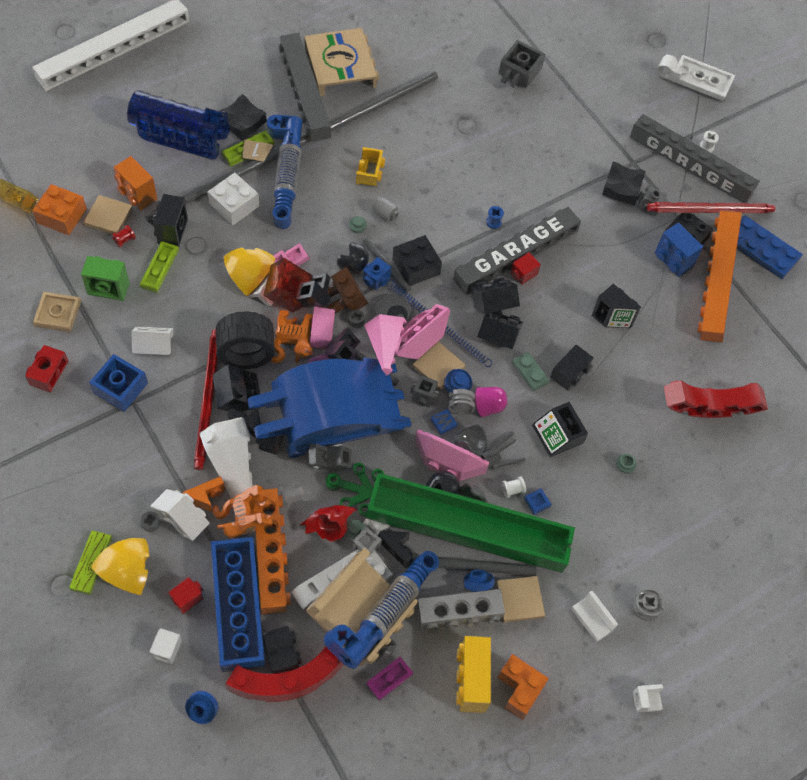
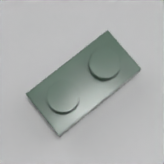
M529 352L513 359L512 364L533 392L549 383L550 380Z

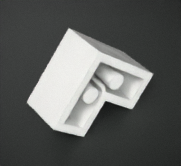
M166 489L150 506L163 521L171 523L183 538L191 541L209 524L205 518V512L199 507L196 508L193 504V498L187 493H180L178 490Z

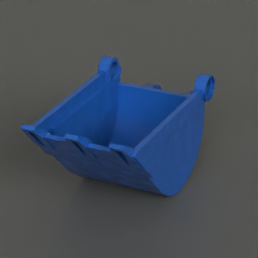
M363 358L362 361L327 359L303 364L287 370L279 375L276 380L272 381L273 391L248 398L249 409L280 406L282 419L254 427L257 439L287 435L289 446L286 449L289 458L305 455L309 451V444L329 447L400 431L412 426L410 418L401 416L397 401L405 399L403 391L393 388L390 374L386 375L383 372L378 359ZM391 364L393 370L391 373H396V364Z

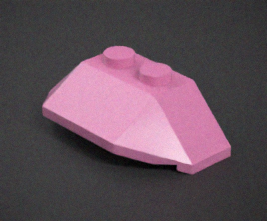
M436 304L432 306V309L425 310L403 326L404 332L400 333L402 340L396 356L419 359L424 355L425 352L444 337L450 309Z
M417 430L415 442L424 465L430 470L449 471L459 481L487 472L488 461L433 434Z

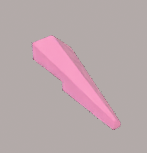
M379 314L364 326L383 372L388 375L393 371L391 364H394L396 361L394 355L398 354L402 340L400 333L404 332L403 325L407 321L404 317Z

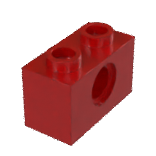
M43 345L42 349L36 353L33 364L26 370L25 377L29 385L51 393L69 362L66 353Z

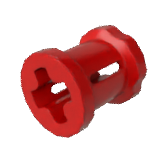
M128 225L124 226V229L111 234L119 248L129 240L136 239L133 230Z

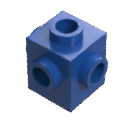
M379 257L373 262L366 264L363 268L364 283L375 290L385 286L391 277V266Z

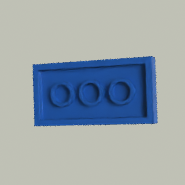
M746 215L742 217L737 249L780 279H783L803 254Z

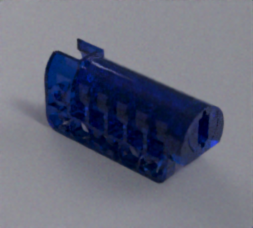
M136 90L129 100L127 108L128 123L137 127L140 138L152 143L215 160L220 152V144L217 143V140L226 139L230 133L228 114L224 111L220 112L210 108L202 110L196 106H188L185 103H178L172 99L167 100L161 96H153L140 90Z

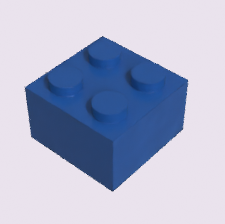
M678 222L663 232L655 254L659 260L669 267L671 272L680 277L694 267L703 246Z
M113 354L91 379L89 384L93 394L125 412L146 387L148 381L144 371Z

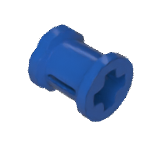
M492 206L488 210L489 217L486 220V224L489 228H500L504 215L501 207Z

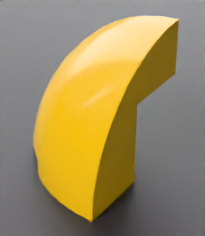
M238 248L224 255V264L227 272L246 296L262 282L275 262L273 255L258 248H255V250Z
M129 538L118 541L102 551L93 562L91 568L98 576L113 586L141 595L148 575V570L145 569V562L149 557L148 543L144 538Z

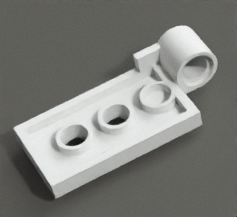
M665 55L657 68V73L660 77L724 101L735 78V75L684 55H682L679 63L674 56Z
M359 549L303 582L292 591L293 597L303 611L310 607L348 562L360 551ZM374 550L366 561L387 581L392 578L393 574Z

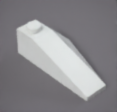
M240 417L214 423L199 433L205 451L219 477L221 476L230 497L234 498L236 495L252 487V473L249 471L251 453L248 452L250 434L244 418Z

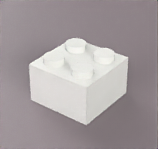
M233 173L208 191L209 205L232 226L259 207L258 193L236 173Z

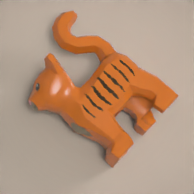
M279 311L277 318L278 327L274 340L275 352L278 356L273 357L270 361L271 363H280L285 358V351L280 347V344L296 345L293 349L295 352V363H298L300 358H306L308 355L313 354V348L310 346L313 314H306L302 324L297 325V317L287 319L289 311Z
M254 485L243 493L225 502L222 511L219 510L218 505L213 506L212 513L217 519L225 518L233 506L236 521L217 525V528L222 529L228 539L240 538L244 533L252 532L260 525H272L271 515L257 513V507L270 506L269 497L260 495V491L263 490L262 486Z

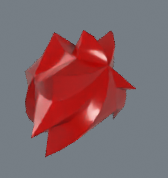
M344 505L324 507L315 511L300 525H306L305 534L316 532L321 539L332 542L344 536L347 531V518L357 509Z

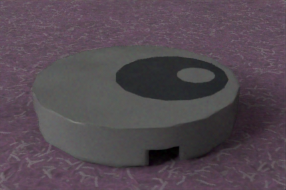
M385 295L376 303L374 313L375 317L379 314L404 317L408 322L411 316V306L400 295Z

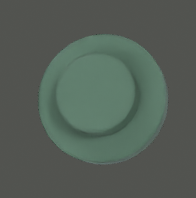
M355 216L350 219L349 227L354 233H362L367 227V222L363 217Z
M623 454L618 457L616 464L620 471L624 473L634 471L636 460L631 454Z
M351 520L347 523L345 534L348 538L354 540L363 531L365 526L359 520Z

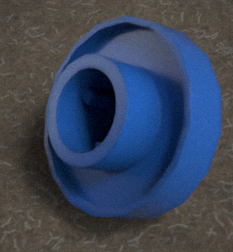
M453 369L446 375L444 386L448 393H453V390L456 389L470 390L473 381L465 370Z
M473 570L464 576V586L472 592L487 591L494 587L495 584L493 574L485 570Z
M206 691L194 692L185 704L188 717L198 724L211 722L219 709L215 697Z

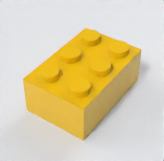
M465 636L463 642L459 643V649H457V662H460L456 672V683H460V686L458 687V692H456V705H460V712L486 713L491 703V637Z

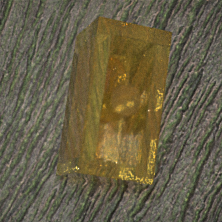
M0 178V201L31 214L39 198L28 190Z

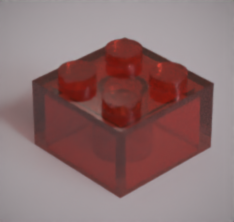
M283 258L271 265L263 296L293 313L304 308L296 300L299 284L310 282L313 275Z

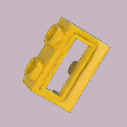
M368 147L362 148V159L359 161V171L356 173V185L377 186V181L381 182L383 171H380V169L384 168L386 160L383 157V150ZM369 162L377 164L375 175L367 173Z

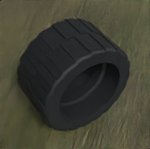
M239 311L224 316L218 321L216 326V354L218 360L224 365H231L241 369L258 368L270 362L275 355L274 328L271 320L263 314L249 311Z

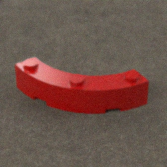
M676 380L664 386L667 407L677 413L688 412V415L692 417L727 418L732 417V413L743 412L744 415L768 410L764 389L758 383H749L742 387L729 389H704L688 385L682 380Z
M325 646L313 660L289 672L264 674L253 672L237 665L225 685L228 691L246 699L283 702L305 696L317 690L318 687L333 678L341 669L343 663Z

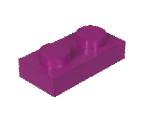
M398 657L367 681L366 685L378 701H381L413 676V672L404 660Z

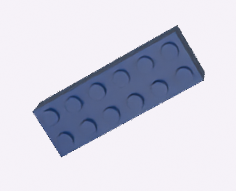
M253 537L211 541L221 671H234L237 665L245 669L265 667Z

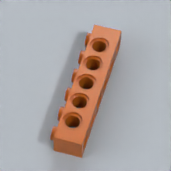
M278 488L264 489L260 491V495L269 497L270 506L257 507V513L264 515V512L268 509L274 512L269 514L272 516V525H260L256 528L262 615L287 612V605H291L290 592L285 591V585H289L288 572H284V565H288L287 552H282V546L286 545L285 533H281V526H285L284 514L279 513V508L283 507L282 495H278ZM269 528H273L276 530L272 534H268L265 532ZM274 547L277 551L268 553L267 549ZM271 567H277L279 569L275 573H270L268 571V569ZM275 586L280 588V591L277 593L269 591L270 588Z

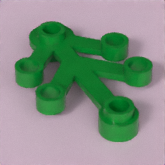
M358 462L353 466V473L358 476L362 486L342 480L336 473H331L326 477V487L329 490L336 491L342 488L358 493V495L352 498L343 497L340 500V505L343 502H348L349 507H352L371 498L373 487L365 473L363 463ZM361 467L363 470L356 471V468ZM379 468L373 470V481L376 480V477L374 476L376 473L384 474L383 470ZM335 478L337 481L333 483L330 479ZM363 503L359 507V514L362 517H366V513L361 510L363 508L368 509L369 504Z

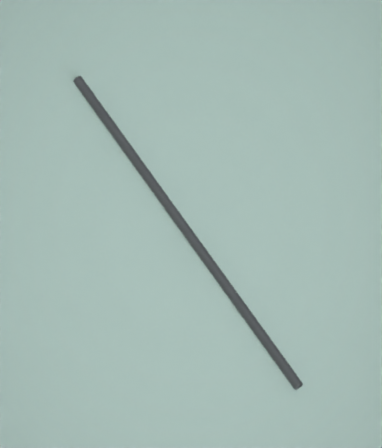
M433 71L330 122L331 131L438 79V74L436 71ZM309 135L301 137L300 146L311 142ZM279 148L269 152L264 162L253 160L181 197H185L187 204L207 194L210 189L233 173L241 177L277 159ZM157 208L144 214L148 223L152 221L153 215H156Z

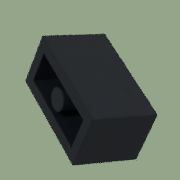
M576 344L553 368L550 378L566 390H569L572 386L576 387L582 379L581 376L583 374L587 375L592 369L593 365L591 363L594 357Z

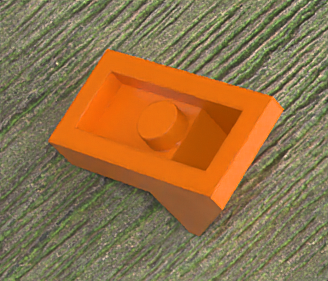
M220 476L184 491L183 494L187 493L193 498L195 507L212 512V506L208 498L221 495L225 491V486Z

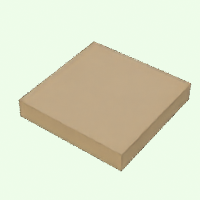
M99 195L88 213L84 225L110 234L117 233L122 230L133 207L131 204Z
M43 292L33 320L34 327L71 332L81 304V298Z
M438 341L414 362L412 367L422 376L438 381L437 389L440 391L445 387L444 379L448 372L453 369L464 370L466 365Z
M537 576L498 580L496 582L497 589H501L505 615L503 623L545 617Z

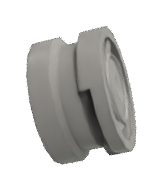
M466 389L453 390V393H449L448 410L451 413L467 415L474 412L475 393Z
M653 588L641 590L632 603L636 616L645 621L657 618L665 605L664 598L661 597L660 592Z

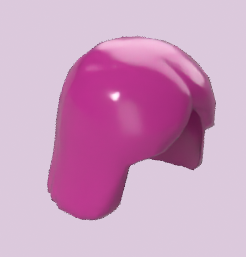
M499 387L476 388L475 404L478 414L481 417H486L502 412L507 406L506 392Z

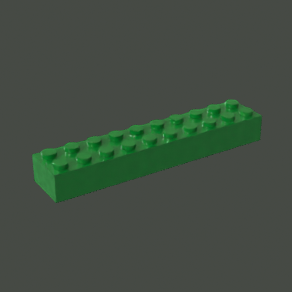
M382 473L377 474L365 517L369 520L560 573L569 564L570 546L572 545L575 527Z

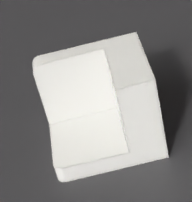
M159 629L149 652L151 657L172 665L182 642L180 634Z
M663 684L637 686L633 691L637 713L661 711L663 709L660 697Z

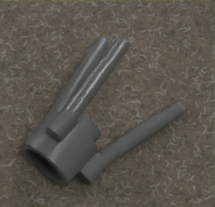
M513 431L481 455V459L489 462L488 468L492 467L495 470L502 466L526 460L525 458H519L499 463V460H501L499 452L516 442V439H512L500 446L514 434Z

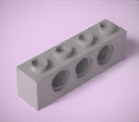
M501 589L419 598L417 603L420 629H426V631H434L438 627L444 626L452 629L460 624L475 626L485 621H488L490 624L498 623L505 615ZM482 605L486 608L487 611L480 612L477 610L476 606ZM463 608L466 614L460 615L455 609ZM442 610L445 616L438 617L435 611Z

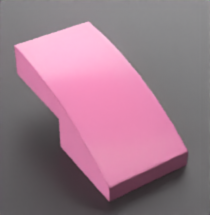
M299 243L287 252L281 250L275 254V262L272 267L278 266L282 272H286L305 263L310 258Z

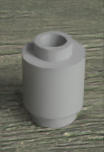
M379 197L372 206L374 212L387 222L395 221L399 215V208L385 198Z

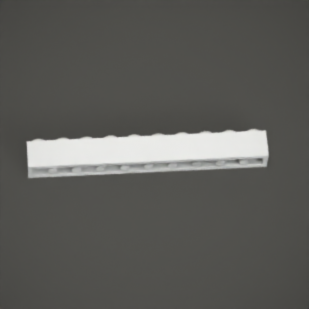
M172 0L33 66L35 77L44 90L48 91L188 23V9L180 0Z

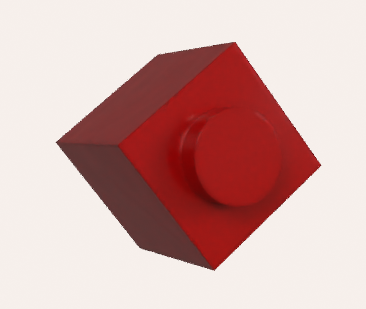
M527 253L513 262L510 273L515 280H518L523 285L538 275L541 264L530 253Z
M188 577L168 593L173 603L184 614L203 600L202 591L204 590L197 580L193 582Z

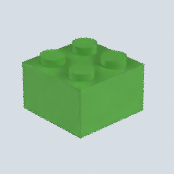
M87 256L81 272L87 295L124 301L130 284L125 263L119 260L103 259L99 256Z

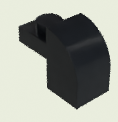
M327 273L311 276L310 282L299 284L296 300L305 308L327 305L331 299V296L327 293L331 277Z
M349 328L344 329L339 337L327 346L325 354L329 359L353 360L357 355L354 349L361 341Z

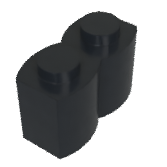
M286 626L264 632L263 636L272 673L279 674L299 668L298 665L302 664L299 651H294L293 644L297 643L294 631H289V627Z

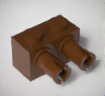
M347 267L331 276L333 282L328 287L327 293L331 297L338 293L341 296L335 302L327 305L328 309L335 310L336 314L346 307L352 311L359 310L369 304Z

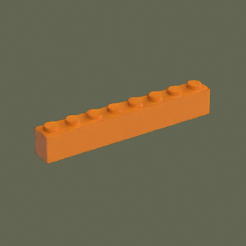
M720 211L719 217H715L714 228H717V232H713L712 242H715V246L710 248V257L713 258L712 261H708L707 272H710V276H706L705 287H708V290L704 291L702 302L706 303L705 307L701 306L700 317H703V322H699L697 332L701 333L700 340L723 343L742 212Z

